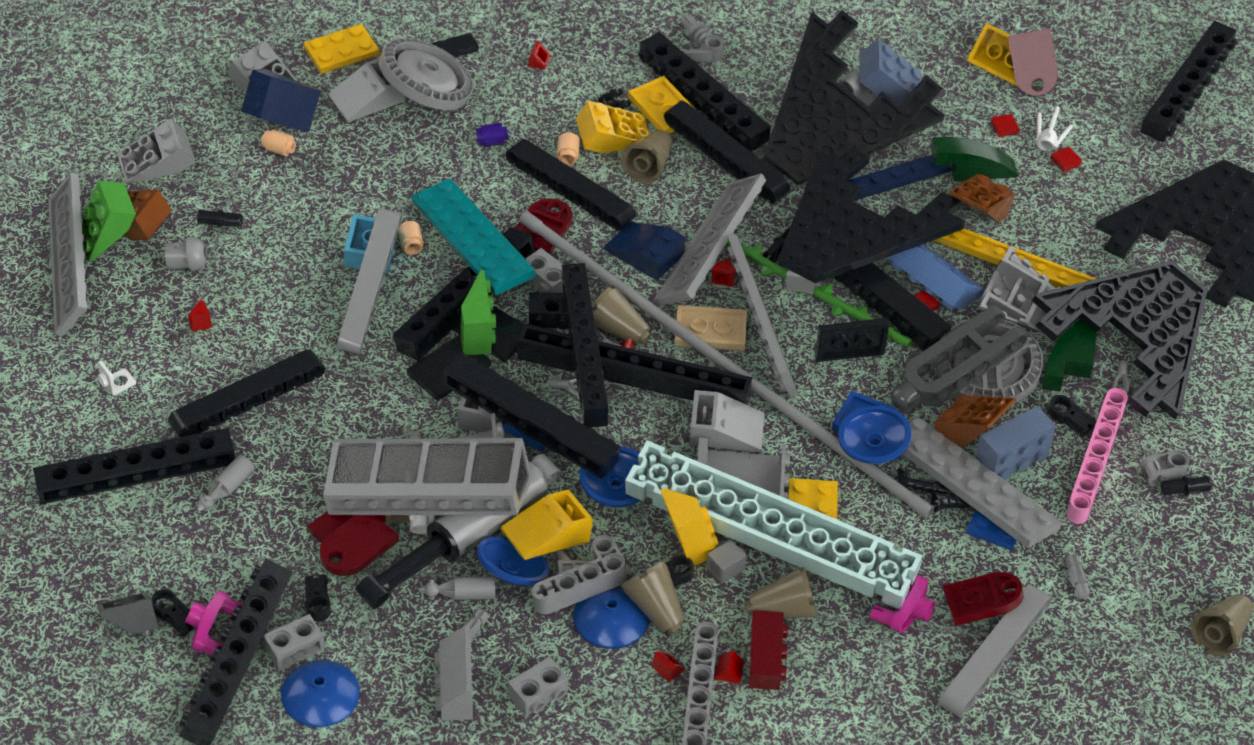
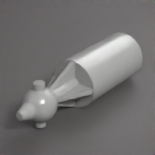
M243 455L236 457L212 481L208 495H204L199 499L197 512L209 510L212 508L214 500L228 497L254 472L255 468L252 462Z
M454 577L440 585L435 583L434 579H429L425 586L419 588V592L425 593L429 596L430 600H434V596L438 593L454 600L495 599V577Z

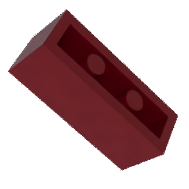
M753 610L748 688L780 690V682L786 681V665H782V659L786 660L787 644L782 643L783 638H787L788 623H783L784 613Z

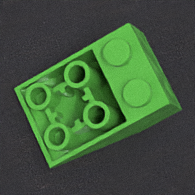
M98 180L95 189L91 192L90 201L84 208L82 217L83 251L88 262L93 261L129 230L136 213L124 183Z
M480 270L461 306L462 351L466 355L491 354L492 344L496 343L495 330H492V328H496V316L491 312L493 311V297L488 295V293H491L490 279H485L484 270Z

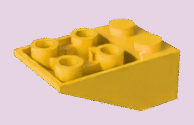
M587 101L576 117L584 149L598 153L625 150L632 143L650 135L644 115L607 106L602 103Z
M567 489L546 495L502 525L500 530L521 557L527 560L589 542L593 518L570 490Z

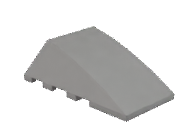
M1010 245L993 272L977 304V308L984 311L986 308L995 305L1005 314V320L1043 333L1036 325L1047 313L1033 303L1032 299L1037 293L1060 287L1055 288L1048 282L1049 278L1042 273L1040 275L1030 267L1032 263L1026 258L1022 260L1015 254L1016 250ZM1066 329L1058 338H1060L1068 329Z

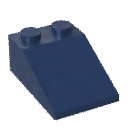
M266 69L252 70L241 112L309 132L321 90Z
M630 222L603 249L658 281L683 255L686 237L666 226Z

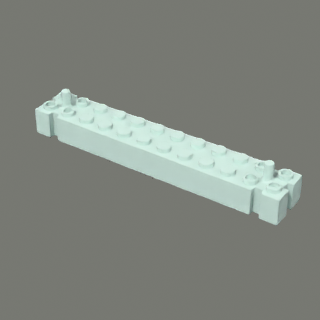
M648 440L638 456V465H633L625 480L626 494L642 501L647 496L653 499V506L665 511L668 510L662 497L661 489L666 488L695 497L700 507L706 506L715 532L800 568L804 567L809 572L873 598L875 593L883 596V603L899 610L908 595L910 584H913L921 566L923 555L903 548L902 552L894 550V543L679 453L673 452L672 456L665 454L664 447Z

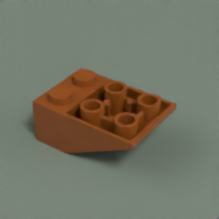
M975 175L951 189L948 194L961 200L962 205L999 222L1008 215L1016 193L1010 191L1005 185L990 181L985 175Z
M159 189L129 190L127 192L136 215L129 230L123 236L132 240H149L172 209Z
M984 395L959 396L955 403L949 409L942 412L941 417L934 422L935 427L945 438L963 448L988 430L1016 402V398L1003 396L986 397Z

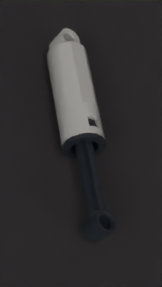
M544 453L529 462L532 479L518 514L545 497L548 492V486L561 473L558 467ZM509 476L504 479V483L509 481ZM517 480L516 491L518 496L524 481ZM442 515L427 526L428 541L380 575L372 573L366 576L357 585L355 590L372 609H377L388 600L392 590L441 555L447 561L455 562L476 547L480 541L490 537L502 525L517 515Z

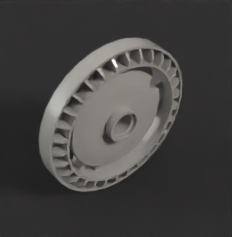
M396 38L386 43L379 56L380 69L388 82L403 95L422 105L440 110L458 109L468 102L473 92V80L466 68L451 54L431 43L414 38Z
M970 319L962 321L956 324L955 326L951 327V331L942 336V338L956 330L958 327H960ZM1001 319L994 328L989 330V334L983 338L990 344L1010 329L1020 327L1028 335L1026 344L1016 353L953 396L956 398L962 395L1003 396L1016 398L1015 403L1023 400L1035 390L1042 375L1043 354L1037 340L1018 324ZM971 345L954 354V368L979 350ZM1022 354H1025L1030 368L1026 375L1021 378L1024 371V357ZM948 359L935 367L938 378L952 370Z

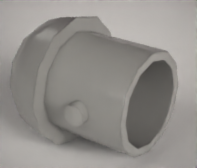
M187 237L185 242L167 243L165 245V261L169 270L190 268L193 272L206 265L208 257L207 248L199 238Z

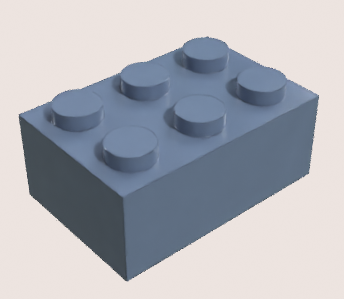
M879 39L859 52L860 82L877 96L883 92L897 104H900L922 80V73L918 68H914L903 56H899L888 44L885 45Z
M1037 406L981 434L976 459L1006 480L1012 473L1018 470L1024 471L1030 464L1036 461H1043L1049 456L1056 425Z

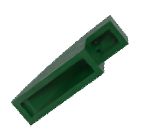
M932 138L931 153L934 164H949L954 182L967 181L975 175H985L989 179L1018 177L1014 159L991 145L965 138Z
M1077 321L1057 341L1046 365L1042 389L1060 392L1064 375L1083 378L1091 377L1097 333L1083 321Z

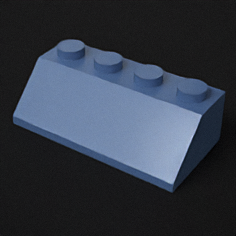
M925 244L887 257L892 261L891 266L900 272L906 271L909 274L907 277L916 284L922 283L926 286L924 290L933 297L938 295L943 299L941 303L951 310L953 308L962 310L981 296L985 290Z

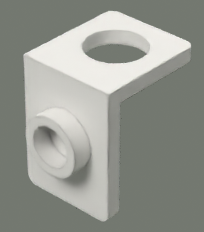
M102 361L98 362L100 372L98 380L102 387H106L113 396L136 385V381L127 369L124 368L112 374ZM124 376L128 381L125 385L118 386L114 384V379Z

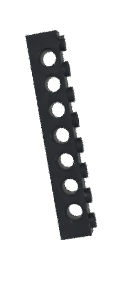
M1217 21L1212 22L1144 117L1140 133L1163 143L1168 136L1172 137L1174 135L1177 124L1181 125L1185 118V112L1191 111L1195 102L1194 99L1198 100L1200 98L1203 87H1208L1212 74H1217L1221 65L1220 62L1224 63L1229 55V50H1234L1238 39H1235L1236 29Z
M658 32L640 42V60L643 63H647L655 74L665 76L682 96L692 102L698 111H702L707 115L711 122L716 123L724 132L750 152L769 142L771 126L663 34Z
M512 227L502 234L525 259L535 253L532 235ZM469 266L393 333L398 352L419 361L461 320V306L477 278V274Z
M585 263L562 265L561 285L583 425L591 428L608 426V402Z
M229 428L47 464L33 468L40 505L228 466L235 459V453Z
M266 558L261 567L255 566L250 576L253 583L251 587L245 586L240 596L243 603L241 607L236 605L230 617L234 622L231 628L226 626L220 637V640L224 643L221 648H215L209 660L213 662L211 669H205L199 681L203 683L200 691L197 689L194 691L189 701V704L193 705L190 712H184L178 724L182 727L179 737L195 745H211L289 582L292 571ZM260 587L267 589L268 592H264ZM250 607L257 609L259 613L252 611ZM240 628H245L249 633L243 632ZM230 648L237 650L239 654L233 653ZM220 669L227 671L229 675H224ZM210 690L215 691L219 697L213 696ZM199 712L206 713L209 718H203Z

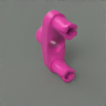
M920 575L915 578L913 584H910V592L899 611L894 612L876 604L871 611L870 620H875L889 626L891 630L899 633L906 631L915 619L928 622L935 607V601L926 598L929 579Z
M221 590L215 594L207 607L194 602L185 620V623L196 627L191 649L212 656L216 647L221 648L223 644L210 638L208 632L218 612L221 613L222 611L232 615L236 605L241 607L242 603L230 598L229 594Z

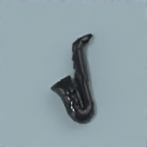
M897 469L898 478L904 485L910 486L915 490L927 491L931 494V505L935 507L934 512L945 508L963 509L971 506L944 485L937 482L932 483L908 477L904 470Z

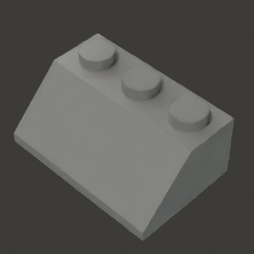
M464 626L439 642L440 652H434L435 668H440V674H435V689H441V695L435 696L436 711H441L442 721L473 719L470 626Z

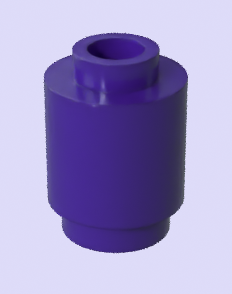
M502 123L481 125V128H476L478 146L484 145V147L505 144V140L508 139L507 126L502 127Z

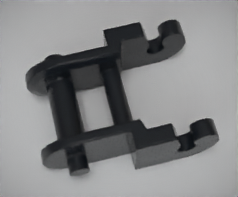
M621 88L618 89V92L616 89H611L609 93L603 94L598 98L599 103L615 108L624 109L631 105L630 100H626V104L623 100L615 101L614 97L621 96L623 93Z

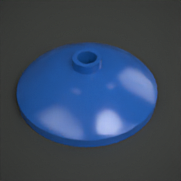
M877 405L862 407L851 412L841 422L838 431L839 444L842 450L852 459L867 464H881L898 458L909 447L912 436L911 426L904 415L890 407Z
M620 446L618 462L602 480L581 468L580 483L584 492L595 502L608 507H628L640 502L641 500L626 494L625 480L633 465H638L640 453Z
M487 537L480 541L476 553L481 565L492 576L504 583L515 586H533L545 580L549 574V565L542 555L524 560L506 537Z
M621 585L580 601L574 607L573 620L576 630L587 642L601 648L618 649L627 647L638 641L644 635L649 625V618L626 595Z
M315 660L298 666L286 677L281 689L282 705L286 713L296 722L309 727H327L343 721L354 711L360 696L359 683L353 672L346 666L330 660Z

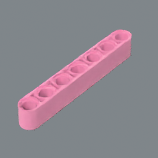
M1120 388L1108 390L1067 509V518L1073 523L1081 524L1087 521L1127 403L1128 396Z

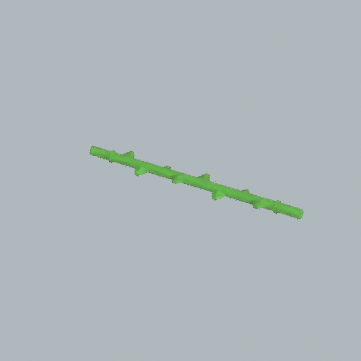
M728 240V242L726 243V246H727V247L731 246L729 240ZM741 243L746 257L762 266V276L766 277L775 273L786 279L788 269L762 256V245L758 244L748 248L744 243ZM828 283L820 288L815 287L812 295L832 305V316L836 317L846 313L859 321L874 319L867 315V306L854 308L833 296L832 284ZM889 327L887 339L890 338L906 348L911 346V339L895 331L893 327Z

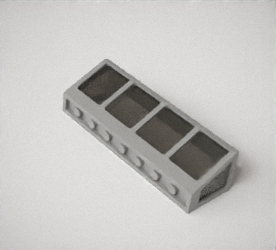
M523 438L335 439L323 498L329 515H518L531 482L532 474Z

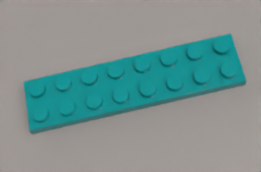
M451 178L411 196L412 202L477 276L480 270H484L485 279H490L491 291L495 296L536 277L535 269Z

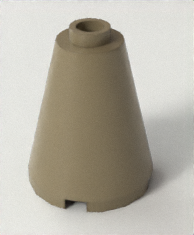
M658 130L629 145L621 157L622 167L626 174L629 172L633 176L632 179L642 184L655 182L664 170L672 146L671 136L663 130Z
M612 285V288L610 286L606 288L594 302L593 316L595 328L622 340L630 338L635 346H638L640 343L644 345L651 336L649 332L650 326L617 287Z
M664 561L650 567L644 573L633 577L622 585L626 595L662 633L668 631L669 635L683 628L681 623L685 619L668 566Z
M804 567L798 568L749 594L750 600L745 601L749 616L753 615V610L784 613L783 618H810L817 616Z
M1235 594L1198 612L1191 622V634L1195 642L1199 646L1203 644L1208 647L1209 650L1206 652L1219 657L1229 655L1237 648L1254 608L1251 600L1243 594Z

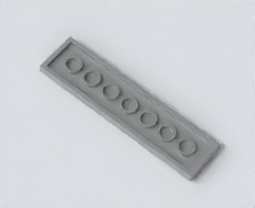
M72 172L69 173L48 200L55 334L59 336L65 335L69 329H73L76 321L81 315L86 313L88 303L86 302L87 286L85 285L86 269L84 268L85 252L83 251L84 235L82 234L83 218H81L82 202L80 201L81 186L79 185V175Z
M762 173L728 183L653 299L657 306L673 305L676 302L689 301L694 298L698 287L705 281V276L715 265L717 257L724 251V246L729 240L728 237L734 235L736 227L744 219L743 216L752 207L755 197L762 191L761 188L766 182Z
M737 234L728 237L731 246L727 247L731 259L734 260L735 270L743 291L746 293L747 302L752 310V315L759 329L763 344H765V350L772 364L775 376L783 393L787 391L789 397L799 396Z
M919 416L908 421L911 426L912 436L910 445L903 455L1025 547L1030 548L1060 530L1062 524L1060 520L995 472L991 471L960 446L945 438L942 433L938 432Z

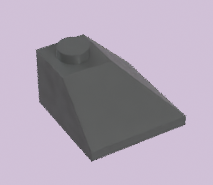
M147 591L97 604L101 617L132 635L138 634V637L147 636L153 633V629L158 628L152 600Z

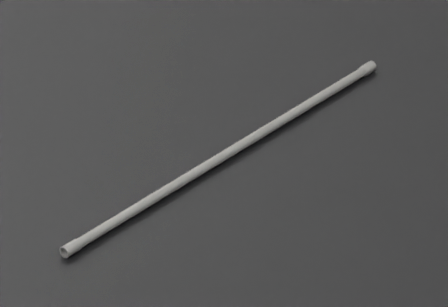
M525 211L520 216V223L542 236L577 263H585L586 269L611 288L612 285L617 287L626 299L723 370L753 377L548 228L533 214ZM753 377L751 389L753 392L907 503L911 509L927 519L933 513L934 506L909 491L874 464L862 463L849 457L842 450L837 437Z

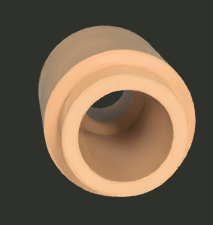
M267 130L263 134L261 145L267 151L285 157L289 153L292 154L294 152L296 142L292 135L277 130Z
M570 132L563 133L558 138L557 158L566 165H573L579 157L580 138L576 134Z
M414 221L402 223L398 230L401 248L409 255L418 254L424 244L420 225Z

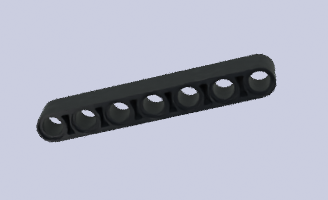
M679 101L664 112V120L669 127L738 180L762 173L766 182L758 195L766 201L769 200V203H776L790 192V184L782 175L685 101Z
M521 139L506 151L505 155L509 163H514V166L528 175L531 174V177L542 184H547L548 188L561 196L564 195V198L578 207L582 206L583 210L594 217L598 216L599 218L597 219L612 228L615 227L616 231H620L636 218V212L629 203L530 141Z
M304 350L176 409L169 415L168 422L179 438L200 434L210 429V426L213 428L232 419V416L236 417L253 409V406L258 407L274 399V396L277 398L294 390V387L298 388L315 380V377L320 378L326 368L312 350Z

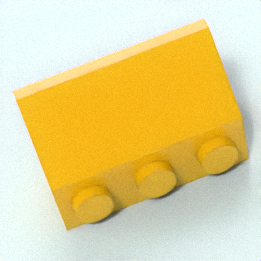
M986 23L967 61L1018 86L1015 80L1008 40L1010 34Z
M666 488L661 489L662 497L685 556L693 561L694 566L706 562L707 554L719 546L706 506L700 507L695 497Z

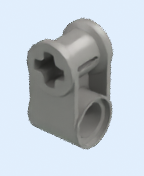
M1173 450L1145 457L1140 462V467L1148 476V484L1154 487L1161 485L1163 481L1182 479L1183 476H1186L1190 458L1182 450Z

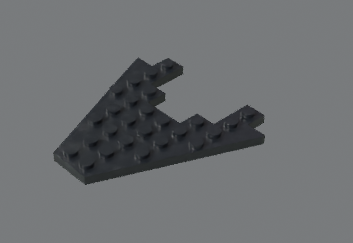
M843 10L829 24L813 12L810 15L764 154V159L797 185L809 180L820 151L840 158L850 148H853L867 155L940 123L946 116L931 105L941 94L943 88L927 75L900 104H897L885 93L881 92L867 106L836 81L847 70L848 64L833 53L859 24V22Z
M850 148L840 158L820 151L779 255L778 264L816 284L963 230L966 221L953 215L961 207V200L941 192L917 214L896 206L883 217L853 202L861 194V187L848 181L869 164V156L853 148Z
M1223 159L1150 196H1146L1144 199L1096 223V229L1112 236L1105 244L1104 251L1123 260L1144 233L1165 242L1175 229L1213 247L1207 254L1205 262L1222 269L1223 272L1208 291L1206 299L1227 308L1235 295L1254 303L1253 172Z
M1168 261L1037 293L1034 296L1032 302L1047 313L1039 320L1036 327L1053 341L1079 318L1096 333L1110 322L1144 351L1135 359L1133 364L1150 378L1129 398L1127 403L1144 417L1157 405L1174 420L1178 417L1183 404L1207 288L1176 263Z

